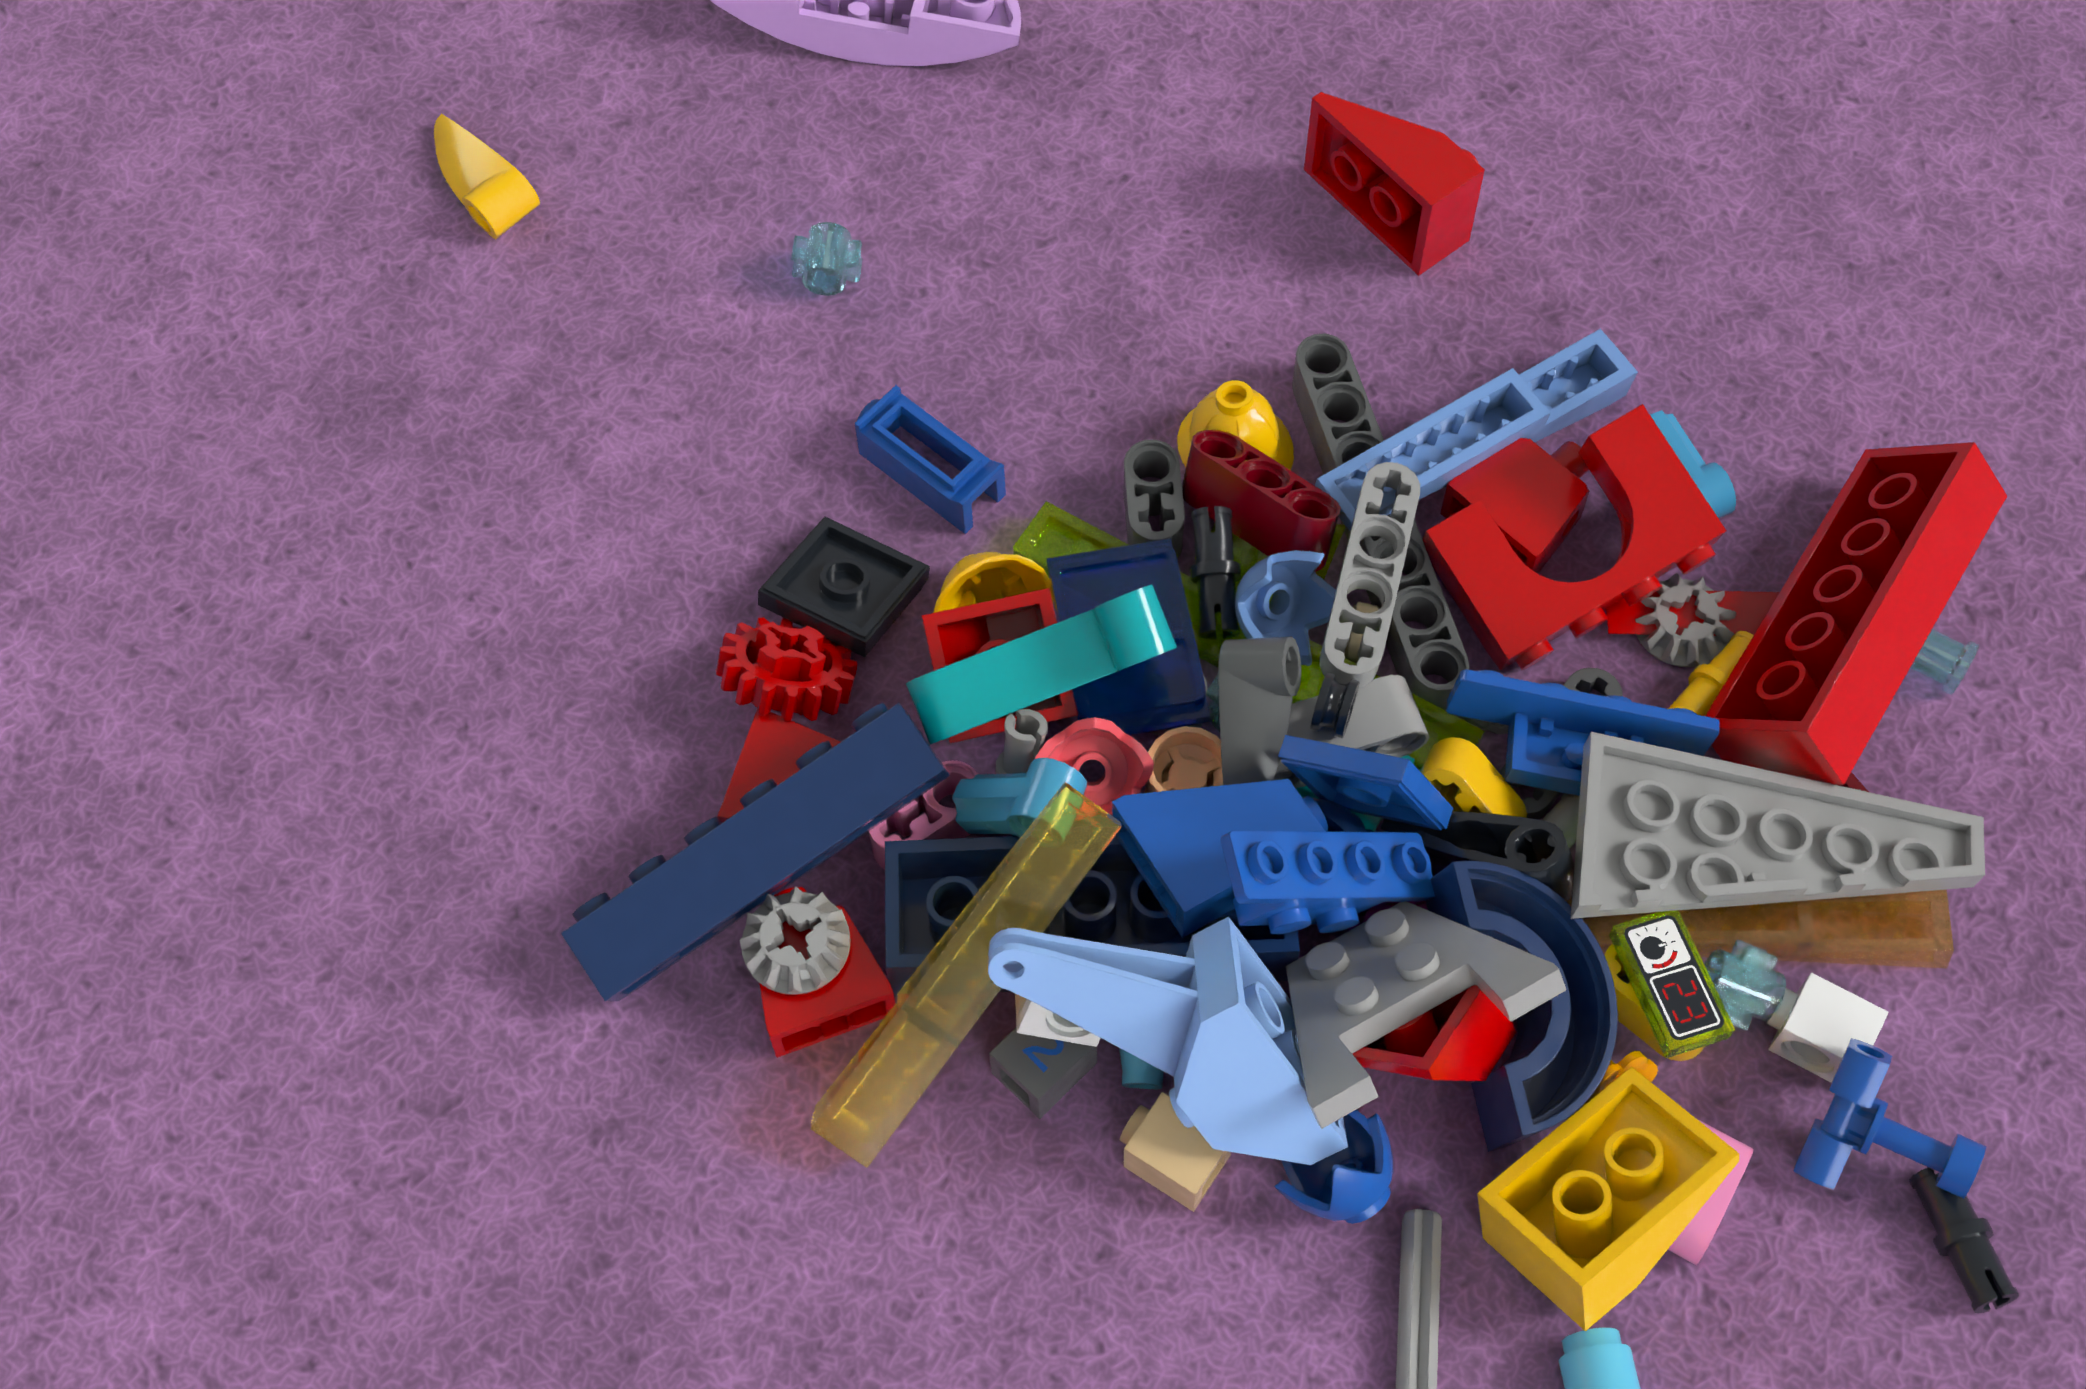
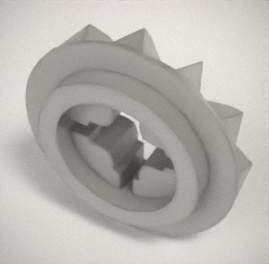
M1676 572L1668 580L1660 582L1662 588L1656 591L1661 595L1660 597H1647L1641 601L1645 606L1653 608L1654 612L1635 619L1636 623L1644 625L1656 624L1657 629L1650 635L1636 634V636L1650 654L1665 663L1679 667H1697L1701 664H1708L1723 650L1734 635L1719 620L1729 621L1734 619L1736 612L1717 606V603L1725 596V591L1708 594L1706 591L1714 590L1706 586L1703 576L1692 581L1681 579ZM1693 594L1697 596L1694 604L1697 606L1695 615L1703 619L1704 622L1703 624L1692 622L1688 629L1684 628L1681 636L1675 634L1678 628L1676 624L1677 615L1669 611L1670 606L1681 608L1685 601L1689 602Z
M796 886L790 893L779 896L767 894L764 903L754 913H747L746 926L743 936L740 938L743 959L751 975L766 988L783 994H804L817 990L829 983L843 968L849 955L851 943L849 927L842 909L839 910L831 903L823 892L816 895L803 892ZM787 921L789 926L793 925L799 932L809 928L813 930L805 936L809 959L805 960L802 953H797L791 945L781 949L777 947L785 941L782 932L783 922Z

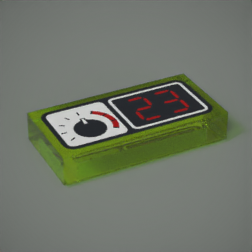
M1679 910L1656 912L1613 925L1609 937L1665 1059L1731 1037L1735 1028Z

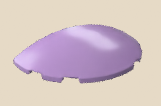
M710 0L746 24L784 42L836 58L886 66H928L957 63L989 56L1018 46L1021 30V12L1018 0Z

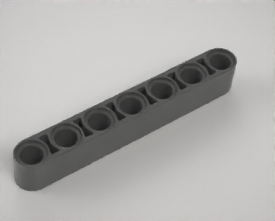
M1326 333L1314 334L1305 338L1299 344L1296 352L1292 387L1324 475L1383 442L1384 439L1351 353L1344 341ZM1339 419L1345 421L1346 423H1338L1332 420ZM1414 519L1402 571L1407 575L1401 576L1386 646L1397 675L1403 676L1406 679L1419 713L1430 717L1444 716L1448 714L1446 712L1447 698L1460 672L1465 669L1469 670V662ZM1341 521V524L1343 526L1344 532L1348 540L1350 531ZM1368 536L1360 541L1362 550L1373 558L1384 559L1394 554L1392 545L1380 536ZM1366 590L1371 604L1378 605L1380 609L1382 604L1379 597L1373 592ZM1416 621L1425 625L1427 629H1413L1407 626L1405 622ZM1435 674L1442 676L1449 683H1431L1424 676Z

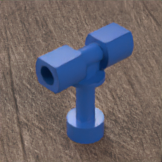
M1851 1038L1829 1088V1091L1835 1094L1824 1120L1815 1118L1793 1171L1816 1184L1834 1189L1852 1149L1866 1155L1873 1142L1938 1171L1939 1174L1935 1186L1964 1199L1978 1173L1985 1155L1986 1146L1960 1134L1956 1135L1951 1146L1884 1117L1888 1103L1876 1098V1095L1891 1064L1892 1055L1873 1045Z

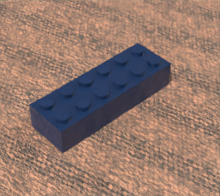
M1114 832L1067 834L1063 844L1055 848L1037 846L1018 836L885 841L886 972L894 997L1011 992L994 984L988 974L989 942L997 932L1007 928H1021L1050 935L1186 957L1192 935L1229 917L1276 981H1288L1286 966L1298 960L1299 957L1298 930L1284 934H1271L1269 925L1239 926L1235 909L1182 938Z

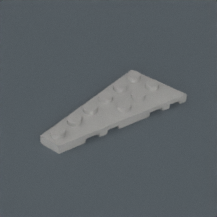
M1595 732L1590 733L1583 746L1571 919L1972 888L1985 876L1984 817Z

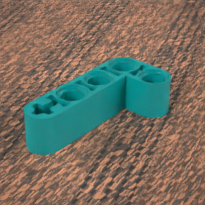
M1151 584L1102 603L1087 612L908 681L906 685L928 742L931 745L1177 648L1155 589Z

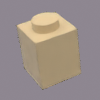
M1163 1092L1150 1110L1143 1105L1136 1109L1120 1136V1141L1126 1144L1123 1167L1193 1212L1231 1156V1152L1213 1149L1195 1126L1191 1128L1185 1127L1177 1117L1170 1097Z

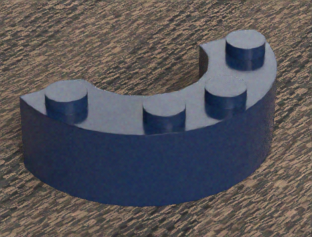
M1458 861L1452 862L1431 878L1435 897L1426 900L1428 911L1554 963L1559 968L1567 989L1518 1017V1034L1509 1059L1499 1069L1490 1073L1486 1081L1471 1083L1487 1149L1490 1152L1518 1143L1560 1123L1582 1107L1602 1081L1614 1051L1618 1022L1617 998L1613 978L1598 941L1582 918L1571 919V906L1561 896L1537 879L1518 870L1489 862Z

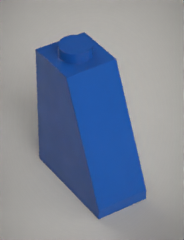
M1290 779L1123 795L1112 801V831L1182 938L1235 909L1233 903L1235 896L1220 841L1223 835L1233 830L1328 831L1326 818L1319 805L1309 795L1302 798Z

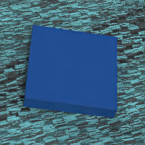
M1285 735L1278 757L1319 799L1334 801L1351 812L1440 831L1447 829L1453 811L1452 805L1409 759Z

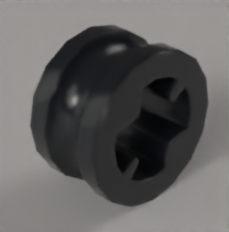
M1327 672L1317 698L1310 729L1319 732L1322 727H1330L1334 730L1335 737L1343 739L1354 708L1360 682L1351 679L1349 683L1341 684L1336 681L1335 674Z

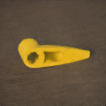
M441 113L434 125L435 149L441 171L450 188L465 206L474 221L491 237L497 239L539 206V197L528 180L512 164L469 131Z

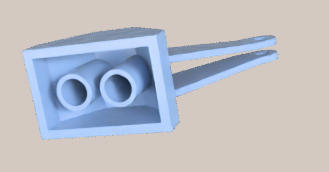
M1229 917L1192 935L1186 957L1050 935L1021 928L1003 929L991 938L988 947V974L994 984L1046 1008L1173 1076L1175 1087L1170 1089L1169 1097L1177 1117L1185 1127L1191 1128L1195 1126L1213 1149L1312 1165L1348 1147L1343 1117L1321 1129L1308 1104L1290 998Z

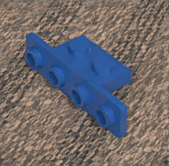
M1462 670L1447 698L1446 712L1452 715L1508 725L1505 767L1506 782L1580 796L1583 746L1591 732L1704 756L1719 735L1720 721L1718 719L1697 715L1688 709H1666L1632 702L1623 696H1600L1570 690L1557 683L1539 684L1504 677L1502 674L1492 670Z
M1233 830L1223 835L1220 839L1235 896L1233 903L1239 926L1269 925L1271 934H1284L1303 929L1310 924H1317L1320 933H1331L1355 926L1359 923L1358 913L1382 902L1426 901L1435 897L1431 883L1433 876L1430 858L1424 848L1422 837L1418 833Z

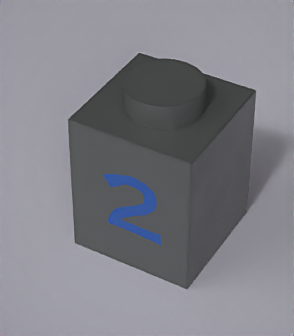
M1015 1028L989 1053L991 1072L1027 1108L1041 1119L1097 1064V1047L1017 1033V1028Z

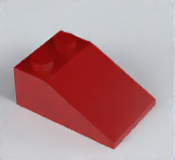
M1323 92L1312 97L1304 171L1419 276L1470 240L1485 171L1471 152L1461 149L1448 136L1436 130Z

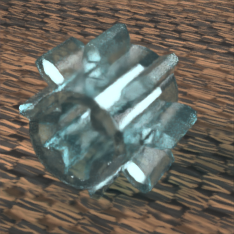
M822 222L812 225L808 238L796 235L794 237L791 260L794 261L792 276L802 277L803 285L815 294L824 296L838 294L845 288L846 280L851 282L860 281L863 260L860 257L862 242L860 240H852L850 232L839 224Z
M1741 940L1735 941L1732 953L1716 949L1709 955L1701 972L1710 991L1715 995L1720 1004L1724 1023L1746 1031L1750 1026L1752 1017L1767 1021L1772 1017L1773 1013L1777 1012L1785 994L1786 979L1784 974L1773 970L1778 960L1776 956Z

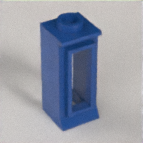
M897 385L880 400L874 399L869 402L859 414L855 422L859 454L964 534L973 527L972 503L983 492L997 503L1006 495L1004 465L990 460L904 396L901 393V388ZM901 426L961 472L951 479L895 437L893 433Z

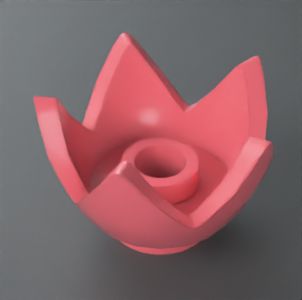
M1096 717L1075 721L1063 731L1047 740L1035 757V759H1055L1074 767L1077 771L1088 760H1097L1105 768L1101 779L1096 782H1087V788L1069 830L1093 824L1112 831V801L1123 795L1140 794L1142 787L1150 779L1154 767L1151 756L1140 742L1123 732L1112 721Z

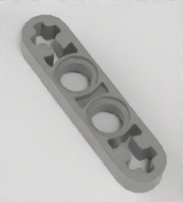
M1384 462L1375 465L1367 472L1358 497L1320 654V668L1324 677L1327 672L1335 674L1336 681L1341 684H1347L1353 679L1360 682L1359 688L1365 687L1374 679L1383 657L1420 496V482L1416 474L1402 464ZM1384 487L1396 490V499L1390 517L1378 514L1383 499ZM1368 536H1380L1392 545L1394 554L1384 559L1373 558L1362 550L1360 541ZM1357 589L1369 590L1379 597L1382 607L1372 613H1362L1355 610L1349 604L1347 594ZM1351 632L1363 634L1358 650L1359 660L1356 665L1344 663V651Z

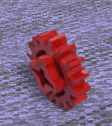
M762 617L758 618L756 628L741 622L737 624L735 634L725 633L722 647H720L716 675L722 677L720 688L723 691H737L735 703L738 705L752 703L758 708V715L765 716L771 710L781 712L784 721H791L794 713L804 715L810 721H816L819 709L828 714L835 715L838 713L840 703L848 704L850 702L858 664L856 661L850 660L851 650L843 646H835L834 642L824 638V635L810 626L802 628L793 627V623L785 618H782L780 625H777Z

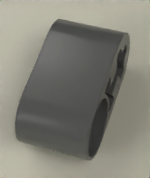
M1144 440L1133 445L1124 458L1123 495L1127 543L1131 557L1138 564L1147 568L1159 569L1173 564L1179 558L1183 549L1185 514L1178 454L1169 444L1159 440ZM1155 477L1161 480L1156 482H1147L1142 480V478ZM1160 515L1159 532L1151 530L1149 516Z

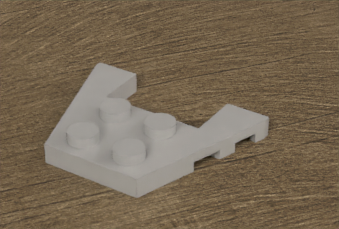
M1400 902L1389 909L1381 910L1373 914L1366 922L1332 941L1314 947L1307 955L1287 965L1286 971L1307 1100L1318 1125L1323 1129L1379 1097L1370 1075L1353 1056L1354 1052L1473 985H1477L1511 1022L1567 990L1559 968L1554 963L1409 902Z

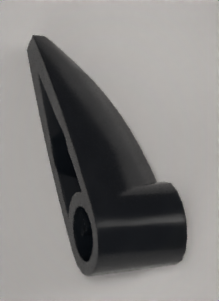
M1452 811L1447 829H1442L1441 831L1384 819L1380 829L1384 832L1418 833L1422 837L1426 852L1450 863L1479 861L1503 865L1537 879L1551 888L1566 902L1572 898L1575 863L1563 831L1553 823L1545 820L1508 815Z

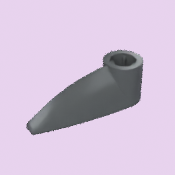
M1292 636L1225 640L1221 646L1218 666L1223 785L1272 781L1281 760L1278 754L1288 731L1292 696L1297 694L1300 687L1301 657L1299 647Z

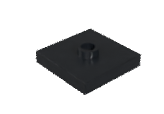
M824 516L758 590V605L802 627L810 626L824 635V638L866 657L921 591L929 578L930 566Z

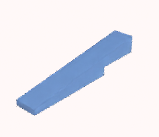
M1600 328L1521 374H1518L1514 368L1508 370L1317 478L1315 486L1329 494L1339 503L1341 507L1339 518L1350 531L1364 478L1367 472L1375 465L1384 462H1394L1408 467L1416 474L1420 482V500L1446 487L1447 483L1456 476L1520 438H1527L1537 442L1611 405L1627 395L1638 371ZM1384 487L1379 515L1387 516L1391 514L1396 499L1395 489Z

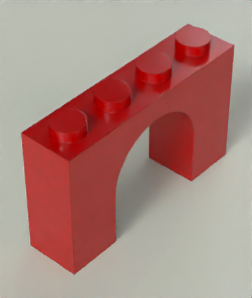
M1643 404L1590 434L1578 452L1613 505L1621 525L1622 542L1618 559L1615 565L1604 574L1581 582H1561L1534 572L1514 552L1481 499L1425 532L1422 540L1433 568L1487 653L1500 670L1514 662L1518 664L1521 671L1531 667L1554 651L1549 643L1550 641L1569 630L1575 639L1585 635L1608 619L1603 610L1624 598L1628 606L1631 607L1662 588L1661 583L1657 579L1676 567L1679 568L1683 575L1688 574L1716 556L1711 546L1727 530Z

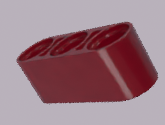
M1204 430L1196 433L1192 439L1182 482L1183 499L1195 509L1208 507L1209 518L1215 521L1214 506L1230 508L1233 516L1231 519L1232 533L1266 556L1294 550L1324 553L1325 555L1315 572L1325 567L1341 507L1339 503L1329 494L1231 433L1220 430Z

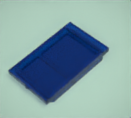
M1171 539L1046 558L1058 622L1092 610L1102 603L1152 584L1177 645V648L1072 689L1077 720L1094 717L1106 719L1115 723L1128 735L1210 722L1211 716L1206 698V685L1179 565Z

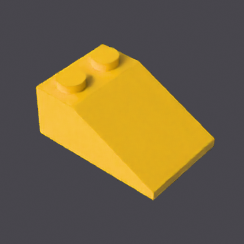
M1630 1067L1477 1193L1482 1236L1489 1245L1584 1331H1587L1638 1287L1737 1165L1739 1153L1633 1067Z

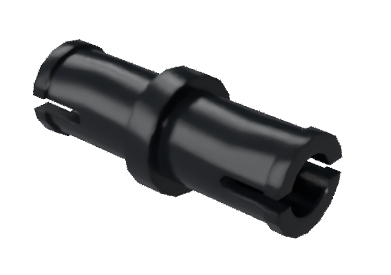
M1214 506L1216 531L1213 533L1210 532L1208 507L1196 509L1191 513L1194 526L1196 564L1190 567V580L1192 583L1197 584L1200 622L1198 632L1199 637L1212 640L1217 639L1215 619L1217 613L1221 614L1223 639L1232 638L1240 634V626L1238 625L1235 611V582L1241 579V565L1234 561L1232 510L1222 506Z
M1927 1167L1914 1174L1909 1179L1912 1188L1916 1190L1938 1234L1933 1239V1243L1939 1255L1949 1256L1972 1302L1971 1306L1974 1312L1977 1314L1989 1312L1991 1309L1989 1303L1991 1302L1995 1309H1998L2016 1300L2019 1297V1293L2016 1287H2013L1989 1240L1993 1236V1230L1988 1220L1977 1217L1967 1195L1963 1199L1936 1187L1935 1183L1939 1173L1935 1174L1933 1169Z

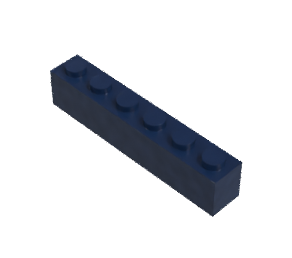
M884 703L872 707L852 722L851 727L855 731L854 734L832 747L829 741L822 742L813 747L795 762L799 771L779 785L776 784L774 779H769L759 784L740 799L744 809L723 823L718 817L705 821L684 837L688 845L684 850L667 861L663 855L653 857L629 874L628 878L632 885L611 899L607 893H602L574 911L572 915L577 923L561 934L604 1001H620L746 916L747 913L762 905L767 894L774 896L949 777L950 774L902 705L897 703L889 710Z

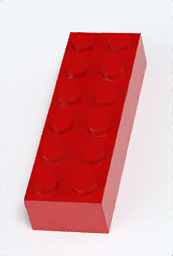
M1975 442L1865 449L1705 715L1720 721L1719 735L1712 743V747L1722 760L1829 784H1845L2007 498V494Z

